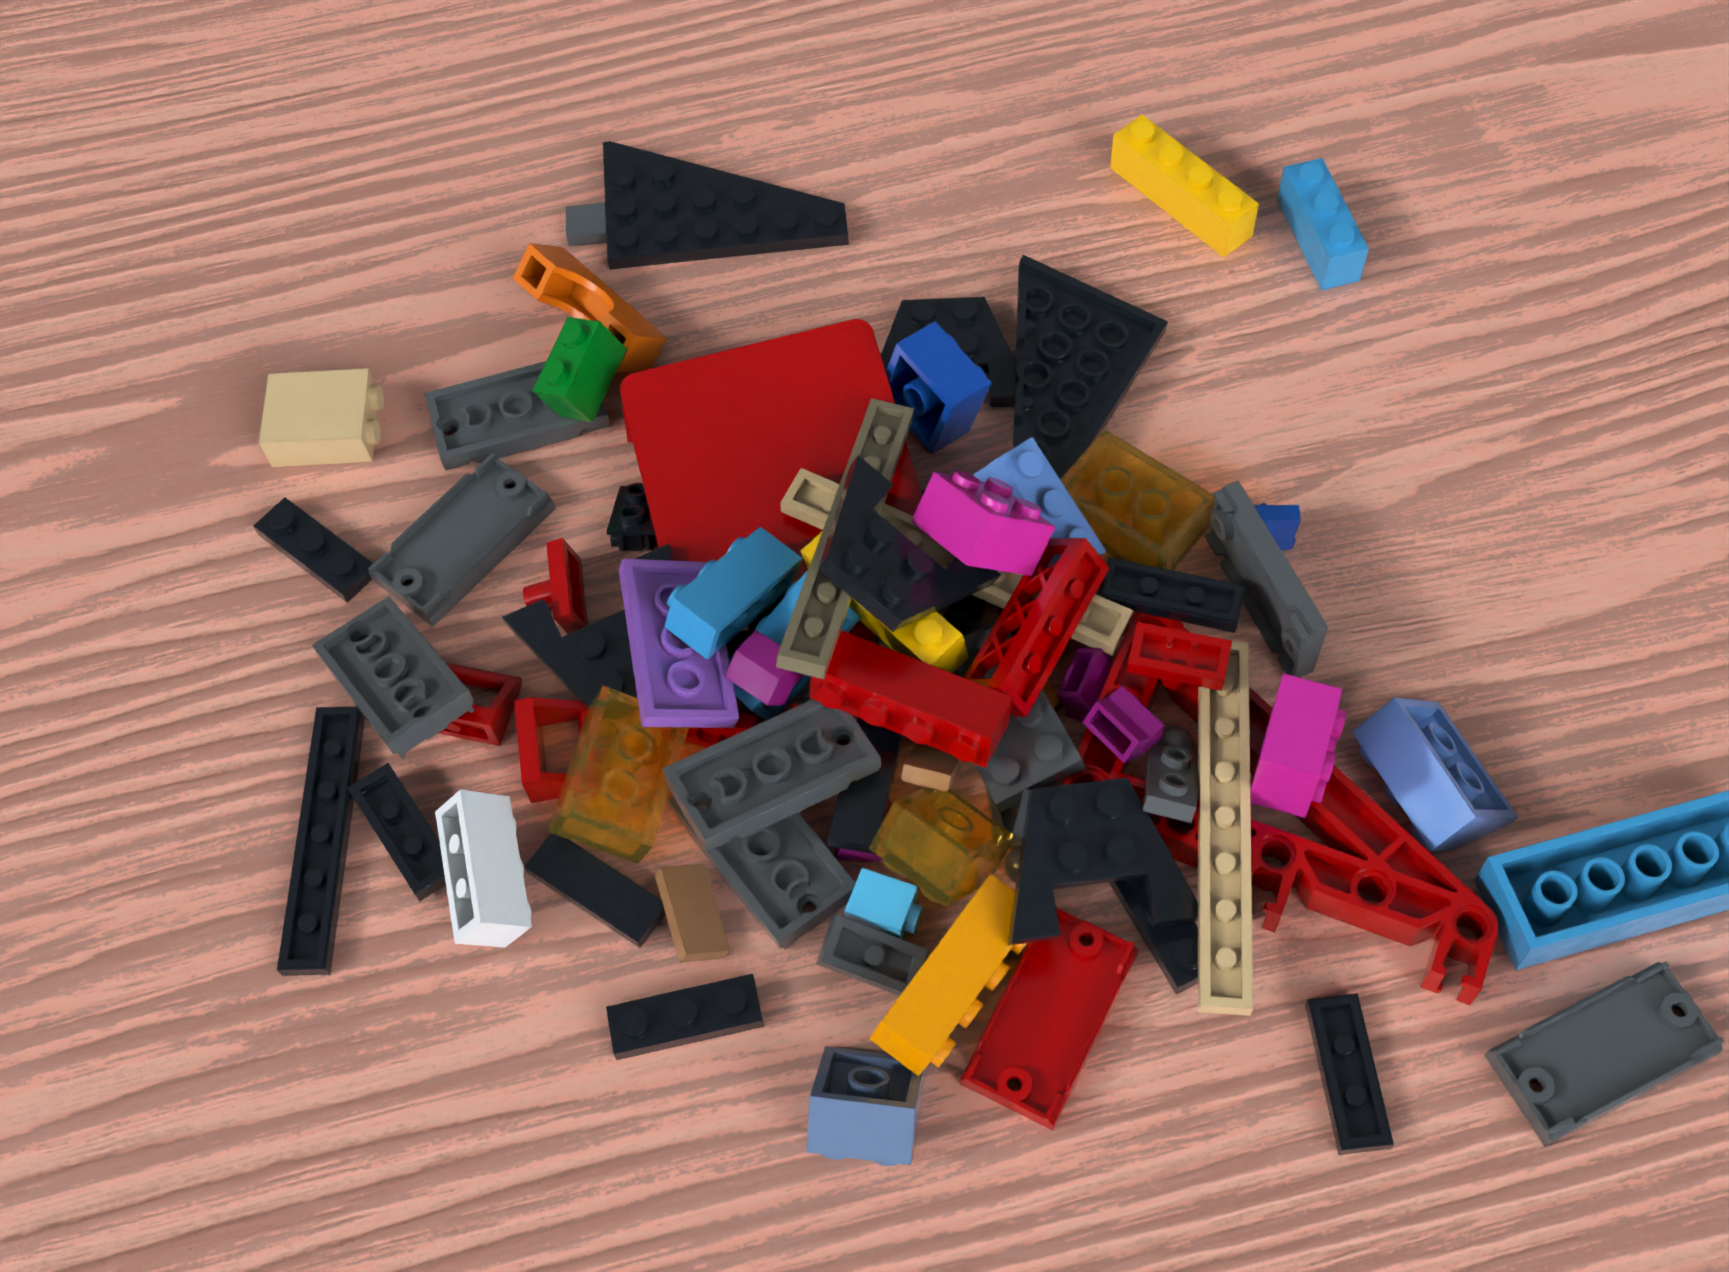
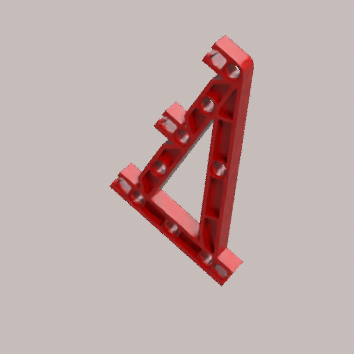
M1134 612L1098 700L1110 696L1123 685L1150 711L1158 689L1163 684L1161 679L1126 672L1136 623L1141 622L1186 632L1189 631L1184 627L1185 622ZM1187 684L1186 687L1180 690H1171L1165 687L1171 699L1198 724V686ZM1249 687L1250 774L1254 777L1272 707ZM1086 728L1077 749L1086 768L1066 778L1063 785L1128 778L1143 804L1145 781L1125 774L1129 762L1123 763L1097 736ZM1335 765L1333 766L1321 803L1311 801L1306 817L1296 816L1327 846L1251 819V886L1254 885L1275 894L1274 903L1265 902L1262 912L1266 913L1262 925L1263 929L1275 933L1291 887H1294L1307 909L1393 941L1412 946L1433 938L1434 944L1420 987L1434 993L1441 992L1444 984L1441 981L1447 970V967L1442 965L1446 956L1455 961L1464 962L1468 965V972L1461 979L1460 986L1462 988L1458 992L1456 1001L1471 1005L1482 989L1497 938L1499 923L1495 913ZM1198 800L1191 823L1147 812L1173 859L1198 868ZM1175 822L1183 823L1191 831L1177 833L1168 825ZM1265 856L1276 857L1281 860L1284 866L1280 868L1271 867L1262 858ZM1358 891H1370L1378 897L1380 902L1369 903L1362 899ZM1457 926H1467L1472 929L1477 939L1473 940L1462 936Z

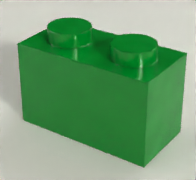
M567 317L532 391L560 417L593 423L627 348L601 322Z

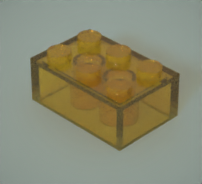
M1106 429L1060 479L1105 548L1106 553L1116 559L1174 570L1211 524L1209 519L1215 504V498L1212 493Z
M602 686L589 706L547 832L638 864L653 847L670 792L662 768L679 761L689 727H642L638 698Z

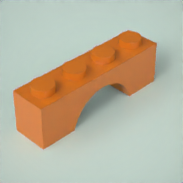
M529 243L513 279L539 302L559 308L578 319L601 322L627 348L617 372H639L651 369L667 337L565 248Z

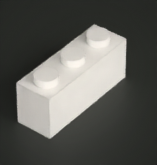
M460 789L435 811L455 944L506 948L532 927L531 908L527 902L523 878L524 866L520 859L516 837V820L513 817L510 796Z

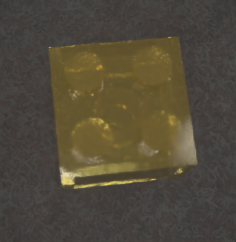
M925 787L894 801L869 849L882 858L883 864L895 873L903 874L918 885L925 897L948 907L979 889L990 873L992 875L995 874L1013 842V834L950 788L945 792Z

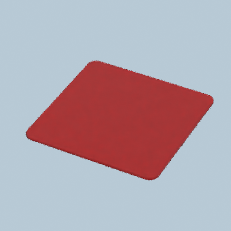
M852 319L631 373L622 380L620 393L658 547L670 544L672 561L709 562L712 559L718 561L727 553L729 547L737 538L741 536L747 538L759 527H762L803 558L801 550L823 530L781 512L780 502L799 470L803 468L840 484L871 398L895 404L874 331L868 322L861 319ZM905 441L891 482L894 485L888 492L884 504L914 516L923 495L909 448Z

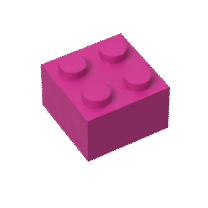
M956 470L954 475L933 472L911 521L967 566L1028 576L1033 575L1056 527L1040 515L1042 509L1038 505L1013 496L1011 494L1013 487L993 477H988L987 481L983 482L973 475Z
M1283 673L1252 781L1250 803L1303 818L1306 817L1311 801L1321 803L1326 783L1329 782L1336 758L1334 750L1337 739L1341 736L1347 710L1338 708L1343 689Z

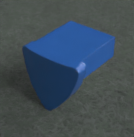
M1266 503L1254 505L1281 551L1293 549L1296 542L1295 534L1301 522L1299 505H1267Z

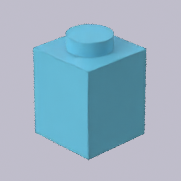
M861 868L844 913L845 918L905 940L908 932L916 934L922 919L924 906L918 904V886Z

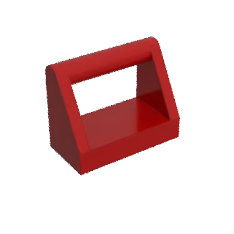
M445 662L464 685L499 691V693L488 707L472 704L474 712H466L449 723L448 727L438 734L500 746L514 710V700L518 699L522 687V678Z
M537 697L514 700L521 780L530 802L537 803L601 791L604 788L596 717L581 701ZM577 720L583 775L547 772L542 726Z

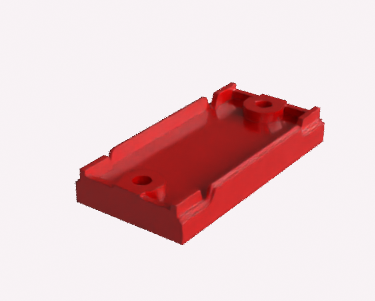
M1057 906L1056 911L1061 935L1054 940L1027 944L960 1079V1085L1052 1131L1139 950L1134 946V942H1128L1090 922L1081 920L1058 909ZM1087 937L1092 939L1093 943L1090 946H1083L1079 939ZM1011 1079H1017L1021 1082L1022 1087L1018 1091H1012L1008 1088L1007 1083Z

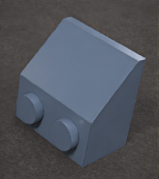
M825 1046L810 1094L806 1153L822 1154L824 1157L833 1160L845 1158L871 1160L883 1166L911 1165L917 1135L924 1071L918 1077L886 1053Z

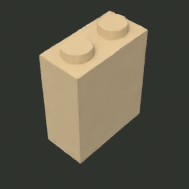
M369 368L268 374L259 445L271 467L372 462L374 445H378L381 439L377 414L378 410H383L384 408L382 386L375 384Z

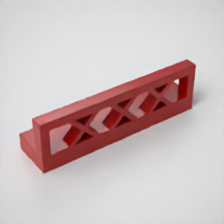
M1086 538L1049 539L1033 575L1022 576L964 676L968 680L1012 696L1013 702L1010 713L1012 716L1027 717L1109 570V566ZM1055 554H1062L1059 561L1047 568ZM1042 589L1039 596L1026 605L1030 596ZM1020 627L1015 636L1004 642L1010 632ZM999 664L991 679H983L989 669Z

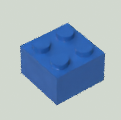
M936 321L896 343L886 370L895 404L914 408L909 430L931 454H934L970 431L992 384L986 377L983 369L971 361L960 349L956 340L947 334Z

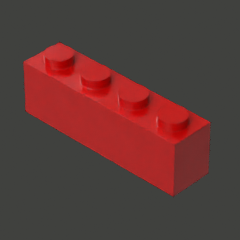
M842 630L825 679L811 676L810 698L828 708L839 709L863 719L870 725L884 727L908 737L915 743L929 745L953 755L960 761L971 762L984 768L989 764L1008 728L1013 702L1012 696Z

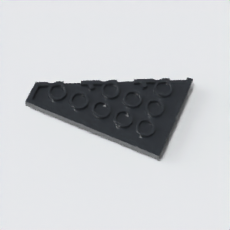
M611 141L603 142L607 259L610 270L849 245L844 203Z
M1023 255L1019 261L1013 448L1033 437L1066 488L1163 337L1168 321Z

